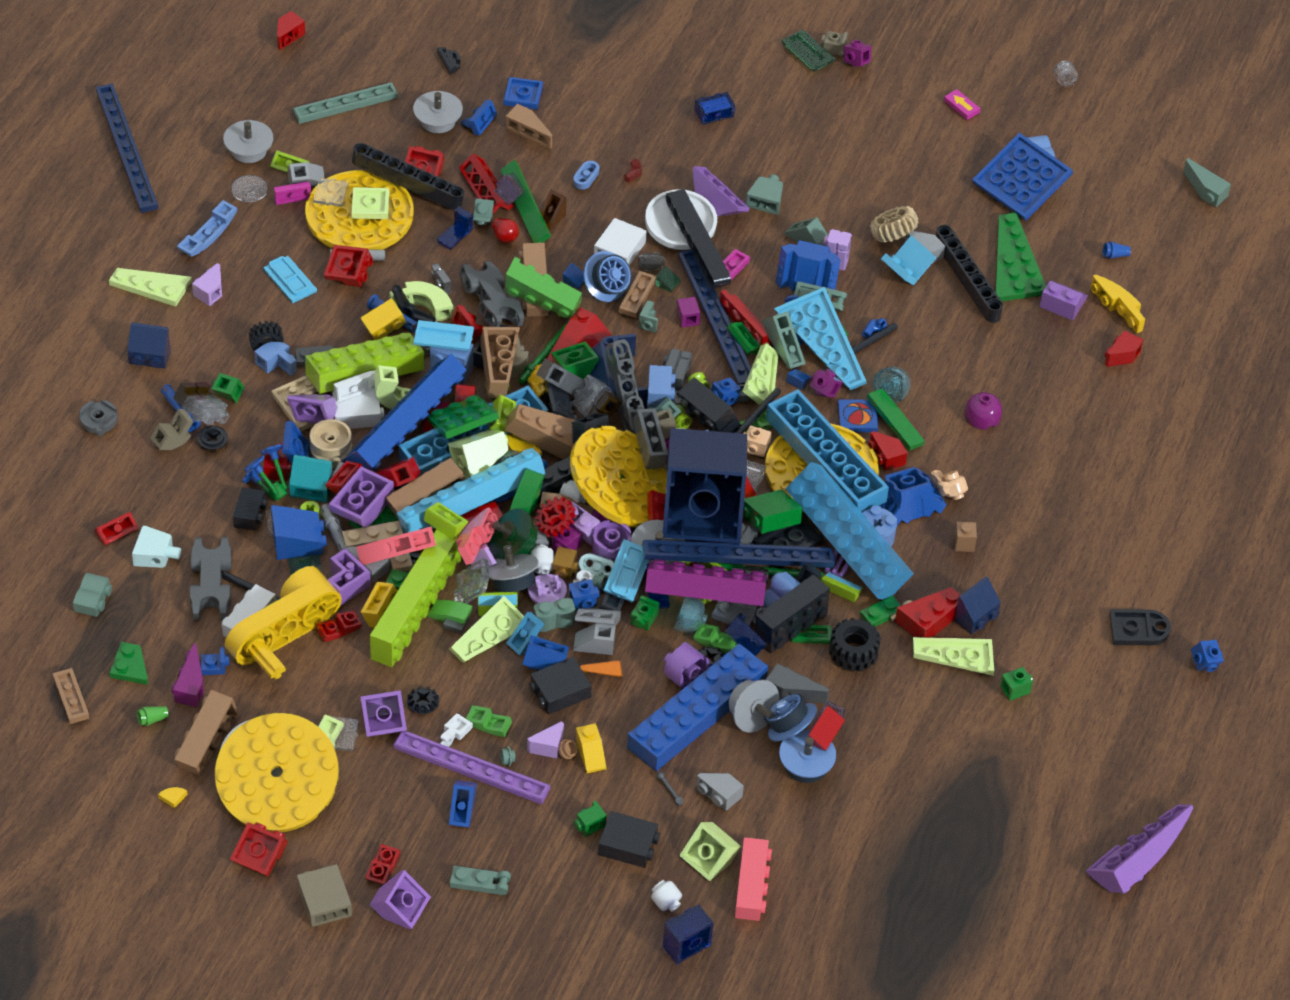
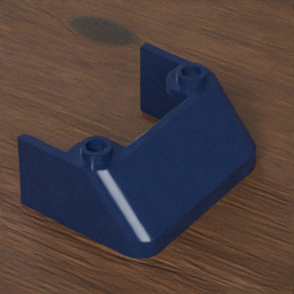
M636 334L607 336L591 348L599 357V361L585 380L590 383L587 389L590 409L597 405V401L605 391L617 396L614 380L609 373L605 352L607 344L625 339L629 343L632 356H635ZM621 344L623 346V350L625 353L626 348L623 344ZM624 382L622 388L628 392L630 389L629 385ZM648 386L638 387L639 397L642 399L644 409H647ZM609 401L608 407L611 408L614 402Z

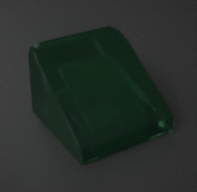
M664 266L656 276V286L672 292L680 282V279L667 266Z

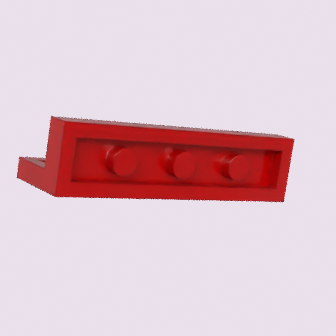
M473 153L459 167L478 199H495L496 203L493 207V214L500 207L509 211L513 207L510 199L485 160ZM472 163V172H467L466 168ZM476 176H480L479 184L474 183ZM483 187L488 188L486 196H482Z
M725 289L720 291V302L725 313L734 323L743 322L760 346L767 343L773 347L764 325L735 294L730 295Z

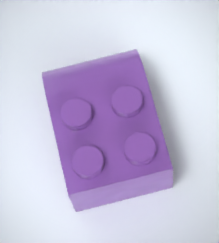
M360 467L329 503V509L331 512L352 522L368 527L388 505L386 497L394 492V482L364 467Z

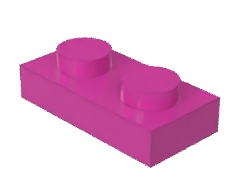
M309 181L274 187L276 205L308 200L311 193Z
M737 249L723 261L731 280L750 262V257Z

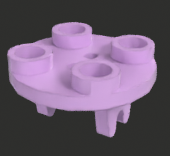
M541 574L536 576L535 583L528 587L529 597L535 605L541 602H554L565 598L567 595V586L558 575Z

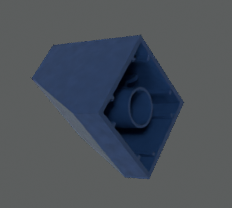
M670 429L663 538L740 544L747 473V434Z

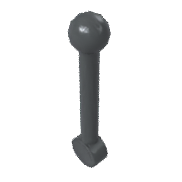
M659 772L657 778L662 780L673 795L675 804L678 806L683 805V798L678 797L665 779L664 773Z

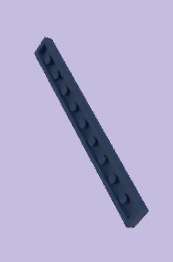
M112 83L96 87V93L141 213L157 210V200L114 85Z
M692 251L679 252L678 258L737 385H745L751 371V366L741 345L727 328L730 321L715 289H711Z
M643 540L642 543L644 560L660 559L665 561L802 567L805 563H810L814 567L833 568L835 565L832 548Z

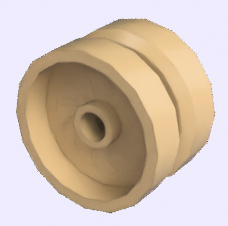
M334 419L322 420L311 429L309 437L312 458L332 461V468H336L339 462H343L342 460L352 451V434L350 428L344 422Z

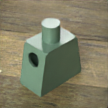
M775 174L769 175L768 178L758 177L747 193L746 205L749 208L778 215L783 191V183L779 181V177Z

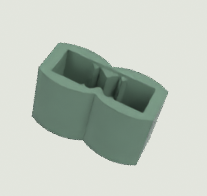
M86 573L73 601L74 611L97 617L99 612L104 610L105 599L107 596H110L112 591L109 578Z
M562 598L554 602H541L534 605V615L544 623L540 632L551 631L555 628H568L575 624L576 610L573 600L570 598Z

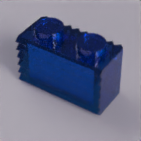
M728 92L716 93L713 96L700 97L695 100L694 111L704 125L705 123L708 124L734 117L735 103Z

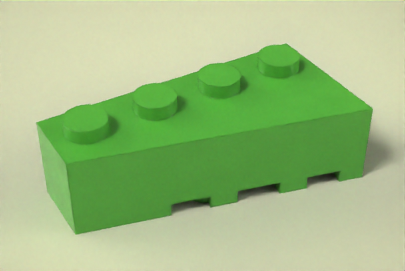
M514 257L506 273L505 292L512 297L524 299L529 304L539 305L544 310H551L558 313L561 317L571 319L581 303L582 293L561 281L556 283L552 276L546 273L541 275L535 271L534 266L530 264L525 266L519 263L521 259Z

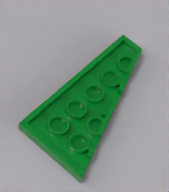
M1017 213L999 215L996 294L1001 301L1042 296L1046 285Z

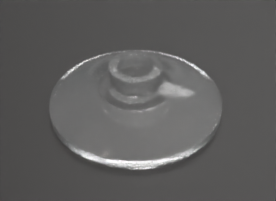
M255 175L242 176L232 184L233 196L242 202L259 201L267 194L268 190L267 183Z

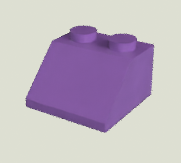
M1049 281L1042 292L1040 307L1073 321L1088 295L1058 282Z
M401 690L360 697L367 737L407 731Z

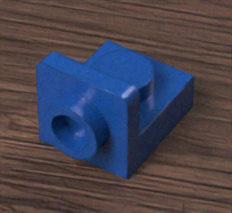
M220 647V654H201L202 675L226 674V666H229V654H225L224 647Z

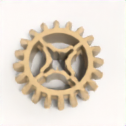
M910 206L896 207L875 217L871 222L870 230L875 240L879 242H892L901 237L904 238L905 235L913 232L918 226V217Z

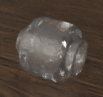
M1061 61L1054 67V77L1060 85L1070 86L1077 80L1078 73L1073 63Z

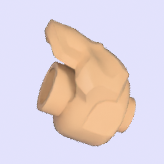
M939 470L931 472L933 481L942 496L952 497L953 500L964 497L963 493L968 490L965 477L959 475L957 470L944 475Z

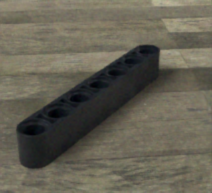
M357 143L354 145L352 163L355 166L449 209L458 210L462 207L464 198L463 188L367 144Z
M685 189L666 193V203L711 289L730 285V274Z
M948 225L938 226L936 237L945 245V260L985 319L991 323L1000 321L1003 309L1002 301L953 229Z

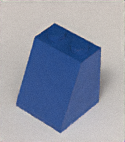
M276 505L271 506L272 530L277 560L323 555V547L327 546L326 536L321 534V531H324L323 519L319 520L318 512Z

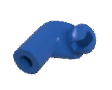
M883 318L870 320L862 331V336L869 338L873 332L884 329L887 326V321Z

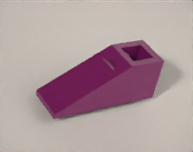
M193 643L191 650H188L186 653L185 664L180 667L179 678L177 682L174 681L171 692L174 693V702L198 707L204 693V685L197 645Z

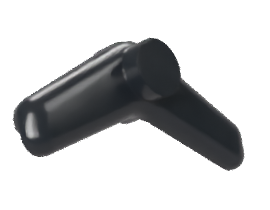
M396 284L392 287V293L402 314L415 321H436L434 316L417 309L414 304L410 303L400 285Z

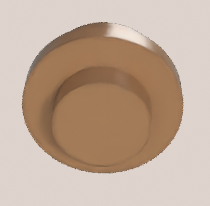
M564 739L559 743L558 750L562 758L571 759L576 755L578 748L574 741Z

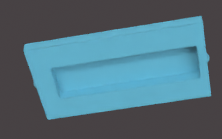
M281 256L263 267V270L292 304L317 292V288L289 256Z
M418 320L414 345L470 351L474 327Z
M623 539L604 588L605 592L630 602L634 601L649 560H644L642 546Z

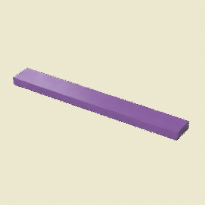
M402 731L394 743V749L541 805L550 791V785L407 731Z

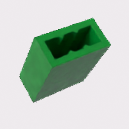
M782 489L744 499L743 518L761 534L801 524L802 506Z

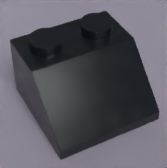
M546 383V407L549 410L548 412L578 420L577 414H573L574 402L569 399L568 392L552 383Z

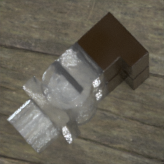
M587 375L584 379L586 386L583 389H576L573 393L575 399L572 403L577 406V409L584 417L595 412L612 416L622 402L605 382ZM609 401L614 402L611 408L608 407Z
M207 382L180 383L173 399L190 415H194L193 419L196 422L203 421L206 425L212 424L214 421H218L220 424L226 423L229 414L225 410L228 405L209 391L211 386Z

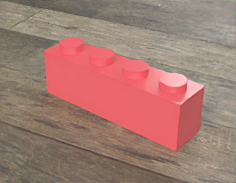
M744 837L735 918L760 921L761 913H765L766 901L762 900L763 895L767 896L768 883H764V879L769 878L770 866H766V861H771L772 849L768 848L769 840Z

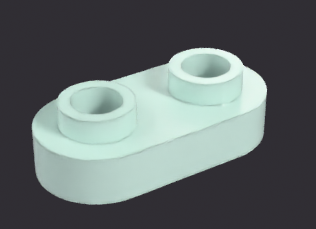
M588 553L580 558L579 567L581 570L589 571L594 576L598 573H603L609 578L611 571H606V566L609 565L612 570L615 561ZM589 559L593 561L592 566H589L587 563Z

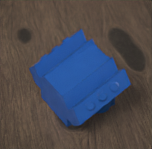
M799 240L796 245L787 244L781 247L775 282L780 289L788 286L792 292L795 291L798 281L835 290L841 260L836 254L831 253L830 247Z
M911 467L884 476L885 483L889 487L887 502L879 506L888 510L897 518V526L901 520L909 523L913 519L923 516L930 517L934 510L941 514L947 506L930 476L918 468Z

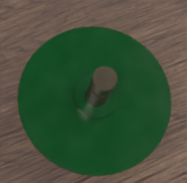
M510 510L493 524L495 531L490 539V550L497 558L506 559L503 549L506 545H511L513 556L529 554L534 548L537 541V529L532 525L531 517L525 510Z

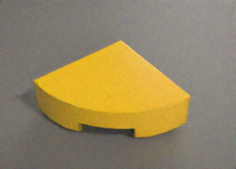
M172 787L161 791L158 794V798L175 808L188 794L187 790L183 788Z

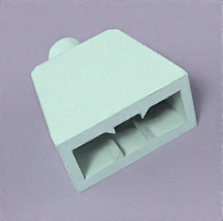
M143 526L132 552L133 566L163 568L166 566L168 558H180L181 548L173 546L170 534Z

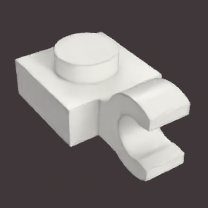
M456 713L444 725V731L446 732L441 735L440 738L443 741L440 744L449 747L454 738L461 740L472 729L473 723Z

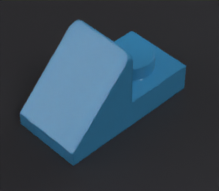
M527 612L506 644L518 655H523L526 652L531 635L538 637L537 635L544 626V623L532 612Z

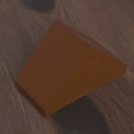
M550 189L540 210L549 229H552L566 215L567 197Z

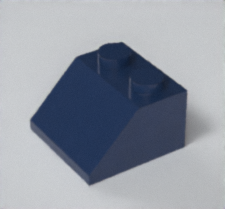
M131 322L128 343L129 364L166 369L171 353L168 327Z
M984 577L958 598L955 621L971 635L977 630H982L986 623L990 620H995L1000 613L1001 602L989 578Z

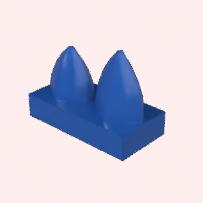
M485 100L480 107L473 110L474 115L472 117L462 120L461 123L468 128H472L474 135H481L497 115L492 100Z

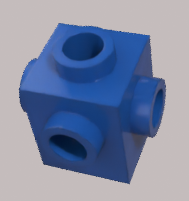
M731 378L712 383L711 391L728 405L738 403L741 388Z
M592 579L569 584V597L573 600L575 610L597 606L599 590L597 586L594 587Z
M1217 640L1200 641L1191 649L1193 661L1198 671H1215L1218 669L1217 666L1224 662Z

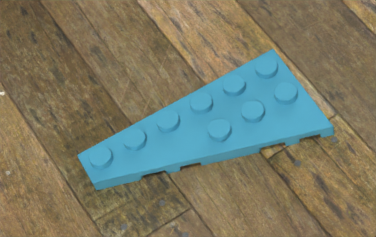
M825 287L774 308L777 314L788 311L795 333L831 371L836 373L837 378L843 381V384L849 390L867 384Z

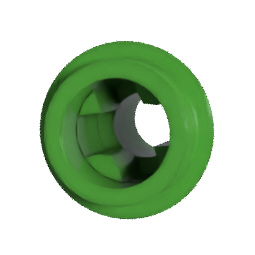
M166 706L141 707V709L137 710V719L141 726H149L164 718H168Z

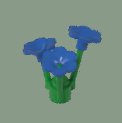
M281 444L260 451L263 455H270L271 460L274 461L281 484L279 482L272 484L264 474V469L260 465L261 461L264 460L263 455L245 467L244 471L247 473L242 480L246 484L251 480L255 484H259L275 502L288 494L286 489L289 488L278 462L277 452L282 449L283 445ZM258 474L261 475V477L264 479V481L267 483V485H268L269 487H267V486L261 481L262 479L258 476Z

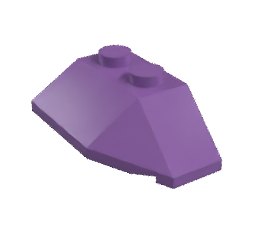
M693 167L695 193L703 196L712 204L717 216H729L749 211L750 208L715 175L709 172L706 167Z

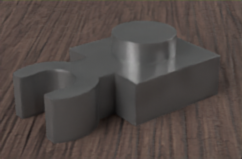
M438 263L432 264L431 268L433 271H431V275L435 278V285L441 288L447 295L451 294V280Z

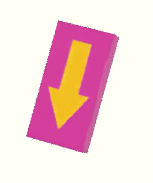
M957 89L944 96V102L966 120L980 113L981 108Z

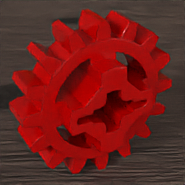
M555 496L553 501L547 499L546 505L541 504L543 508L542 510H537L539 516L535 517L538 521L536 526L543 535L557 537L558 533L564 535L565 529L570 530L569 524L575 523L572 518L576 517L574 513L576 509L568 499L566 500L564 497L558 499Z

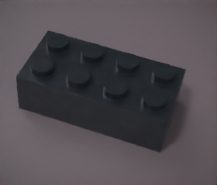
M812 575L756 615L755 641L770 654L777 649H781L786 642L796 638L804 628L809 629L814 622L823 619L827 615L830 588L815 575Z

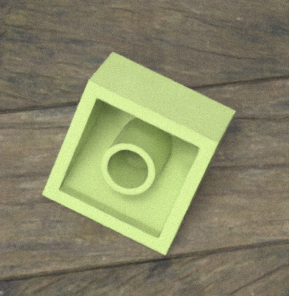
M701 822L679 856L706 879L711 881L732 863L742 846L713 822Z

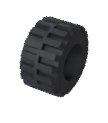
M850 618V620L844 619L842 623H837L836 627L832 630L829 654L832 661H836L838 667L843 666L842 669L847 670L848 668L854 672L856 669L863 671V668H870L871 664L874 665L879 653L880 634L879 631H876L877 628L874 625L871 626L869 621L864 622L861 618L859 620H855V618ZM848 643H858L862 646L855 647L849 645Z

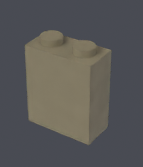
M337 864L324 866L314 871H305L297 875V886L311 927L352 916V904Z

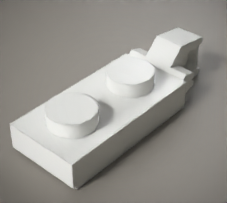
M376 370L335 383V399L341 402L371 391L372 387L375 386L374 374Z

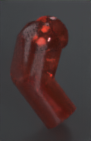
M633 159L630 162L631 171L624 175L626 182H630L642 174V164L638 159Z

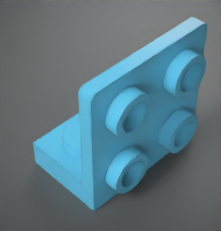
M910 236L895 255L893 254L891 257L885 253L881 259L905 281L914 285L933 263L936 256L916 238Z

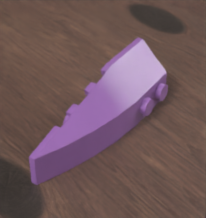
M1188 804L1176 805L1158 817L1159 822L1146 825L1142 828L1144 832L1136 836L1131 835L1127 838L1128 842L1121 847L1116 845L1086 870L1087 874L1109 892L1120 894L1128 892L1131 889L1130 887L1142 880L1144 875L1167 852L1188 820L1193 806Z

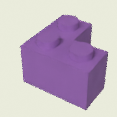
M346 548L330 558L331 573L334 576L329 578L328 581L340 593L342 598L341 605L371 586L370 571Z

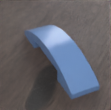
M223 200L212 211V217L193 236L188 234L177 245V249L189 256H194L208 248L230 224L237 212V208Z

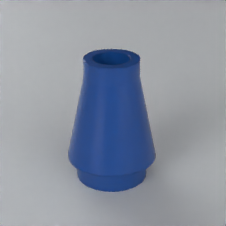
M1109 241L1104 243L1102 252L1103 256L1108 259L1129 257L1131 248L1130 246Z

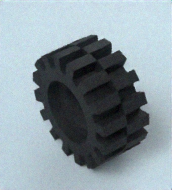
M264 321V324L258 322V326L254 324L249 332L252 350L255 351L270 342L284 343L281 326L278 323L274 324L273 321L270 323Z

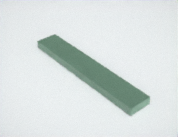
M390 82L293 108V113L298 123L301 124L398 98V93L393 83Z

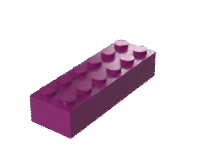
M654 559V562L650 561L645 592L759 606L764 605L767 575H763V572L752 571V573H744L742 569L726 571L723 567L713 566L712 569L704 568L705 566L701 564L685 566L683 562L667 564L665 560Z

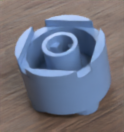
M878 505L865 510L863 515L887 543L892 546L895 540L897 518L891 512Z

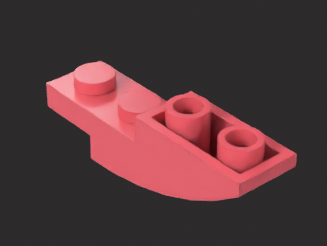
M490 507L477 515L456 540L458 550L466 565L474 562L482 544L489 542L495 531L493 524L498 519Z
M432 527L361 545L356 547L360 562L363 565L437 545Z

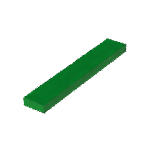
M513 160L500 171L533 243H543L551 237V234L518 163Z

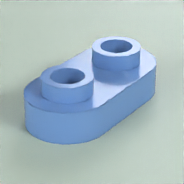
M595 161L584 162L573 177L574 186L578 189L589 188L599 175V164Z

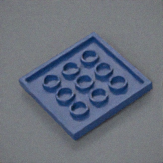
M1018 133L972 179V182L1026 221L1073 174V170L1024 135Z

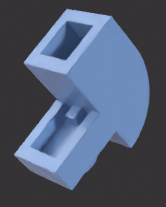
M270 342L254 351L255 364L267 374L278 366L290 376L297 373V361L290 354L287 344Z

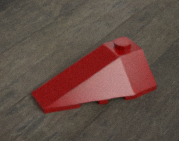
M579 307L569 320L551 352L585 341L592 348L604 337L611 336V333L596 314ZM550 352L547 359L554 363Z

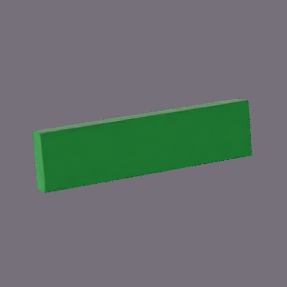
M883 388L868 393L866 398L908 451L924 445L925 440Z

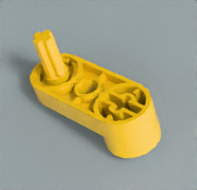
M307 566L293 573L281 588V599L243 619L229 632L225 639V647L237 663L249 665L257 662L271 679L280 678L281 673L285 672L286 668L273 652L315 629L317 623L328 621L337 612L341 605V595L319 569L314 566Z

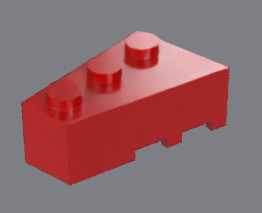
M950 587L897 607L895 622L913 637L933 638L955 620L958 598L961 594Z

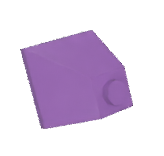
M308 394L288 395L287 397L295 421L317 424L322 420L334 419L338 409L334 397L330 395Z
M401 870L379 888L369 905L383 919L407 929H412L431 896L405 870Z

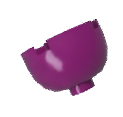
M980 392L970 397L967 401L964 416L969 420L968 423L977 429H989L990 426L994 425L995 427L1001 421L1002 405L995 395Z

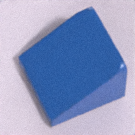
M570 263L563 274V283L580 289L584 283V272L575 264Z
M795 369L787 374L786 382L803 390L812 377Z

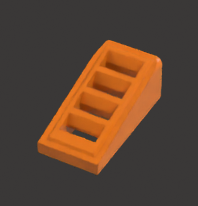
M619 660L580 666L584 672L623 677L622 666Z

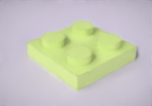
M353 187L352 218L388 219L389 188Z

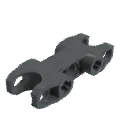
M483 261L482 271L474 270L469 264H461L459 273L462 285L467 293H476L481 300L479 312L484 321L490 327H500L502 319L511 321L514 326H522L524 313L517 297H507L503 291L504 277L500 270L491 261Z
M625 339L607 344L605 352L609 373L614 380L617 398L622 402L617 409L623 431L628 430L635 433L632 421L637 410L644 409L637 390L633 372L635 366L630 346ZM621 344H623L626 348L625 353L623 350V346ZM624 382L630 387L628 392L622 388Z
M222 537L220 546L215 549L205 548L202 545V538H195L191 550L192 572L201 571L200 585H190V602L194 620H200L202 610L207 607L217 608L220 611L221 620H224L228 615L231 606L230 584L221 585L222 571H231L232 568L231 548L228 537Z

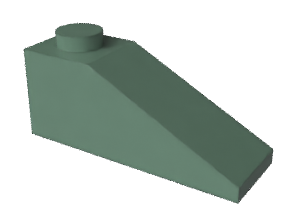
M1186 159L1184 174L1201 199L1217 207L1228 197L1231 184L1191 159Z
M788 311L762 320L769 340L788 369L806 364Z

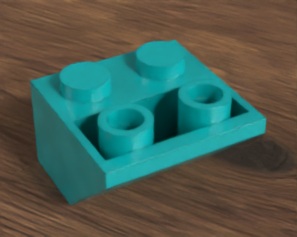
M294 455L289 483L290 497L328 503L331 490L325 484L332 478V461Z

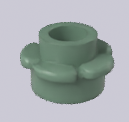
M598 573L593 577L592 582L594 587L597 586L598 590L604 591L608 576Z
M509 746L501 749L502 765L511 766L512 762H515L514 750H511Z

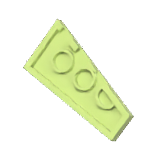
M117 268L109 279L110 286L175 307L192 283V277L123 268Z
M767 343L760 346L742 390L758 405L775 389L778 352Z
M503 596L449 650L464 663L511 637L524 616Z
M913 637V658L994 675L992 639Z

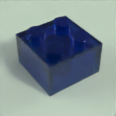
M700 905L686 909L683 914L676 918H670L664 924L663 948L676 964L683 962L711 946L714 922Z

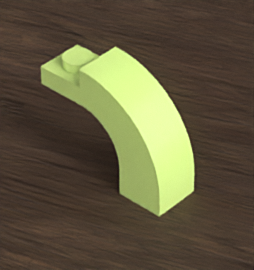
M405 282V288L402 290L410 303L428 308L436 318V321L451 319L453 304L449 296L441 288L426 282ZM390 291V299L392 298L397 307L399 308L392 291Z
M378 365L374 374L376 395L382 405L392 409L411 389L397 386L399 382L396 367Z

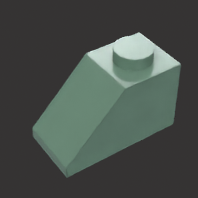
M817 217L795 222L784 232L787 237L796 242L801 240L819 245L824 242L823 239L828 235Z

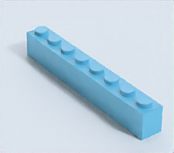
M533 448L526 449L514 457H509L497 465L490 466L481 473L474 474L464 481L457 482L445 490H440L431 497L424 498L412 506L405 507L397 512L403 533L428 527L433 529V526L424 521L426 509L437 502L460 516L518 488L527 468L545 475L540 454Z

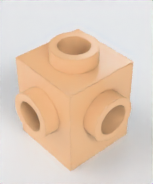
M750 426L748 431L743 433L747 434V452L765 457L771 442V432Z

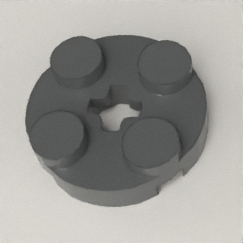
M105 400L97 403L90 401L80 410L81 426L86 431L95 433L97 436L104 435L105 432L113 429L118 422L116 407Z

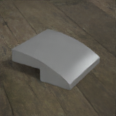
M582 608L578 609L575 621L617 625L621 618V611Z

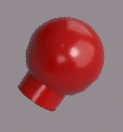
M497 218L492 223L494 234L500 242L511 243L517 239L519 227L514 220Z

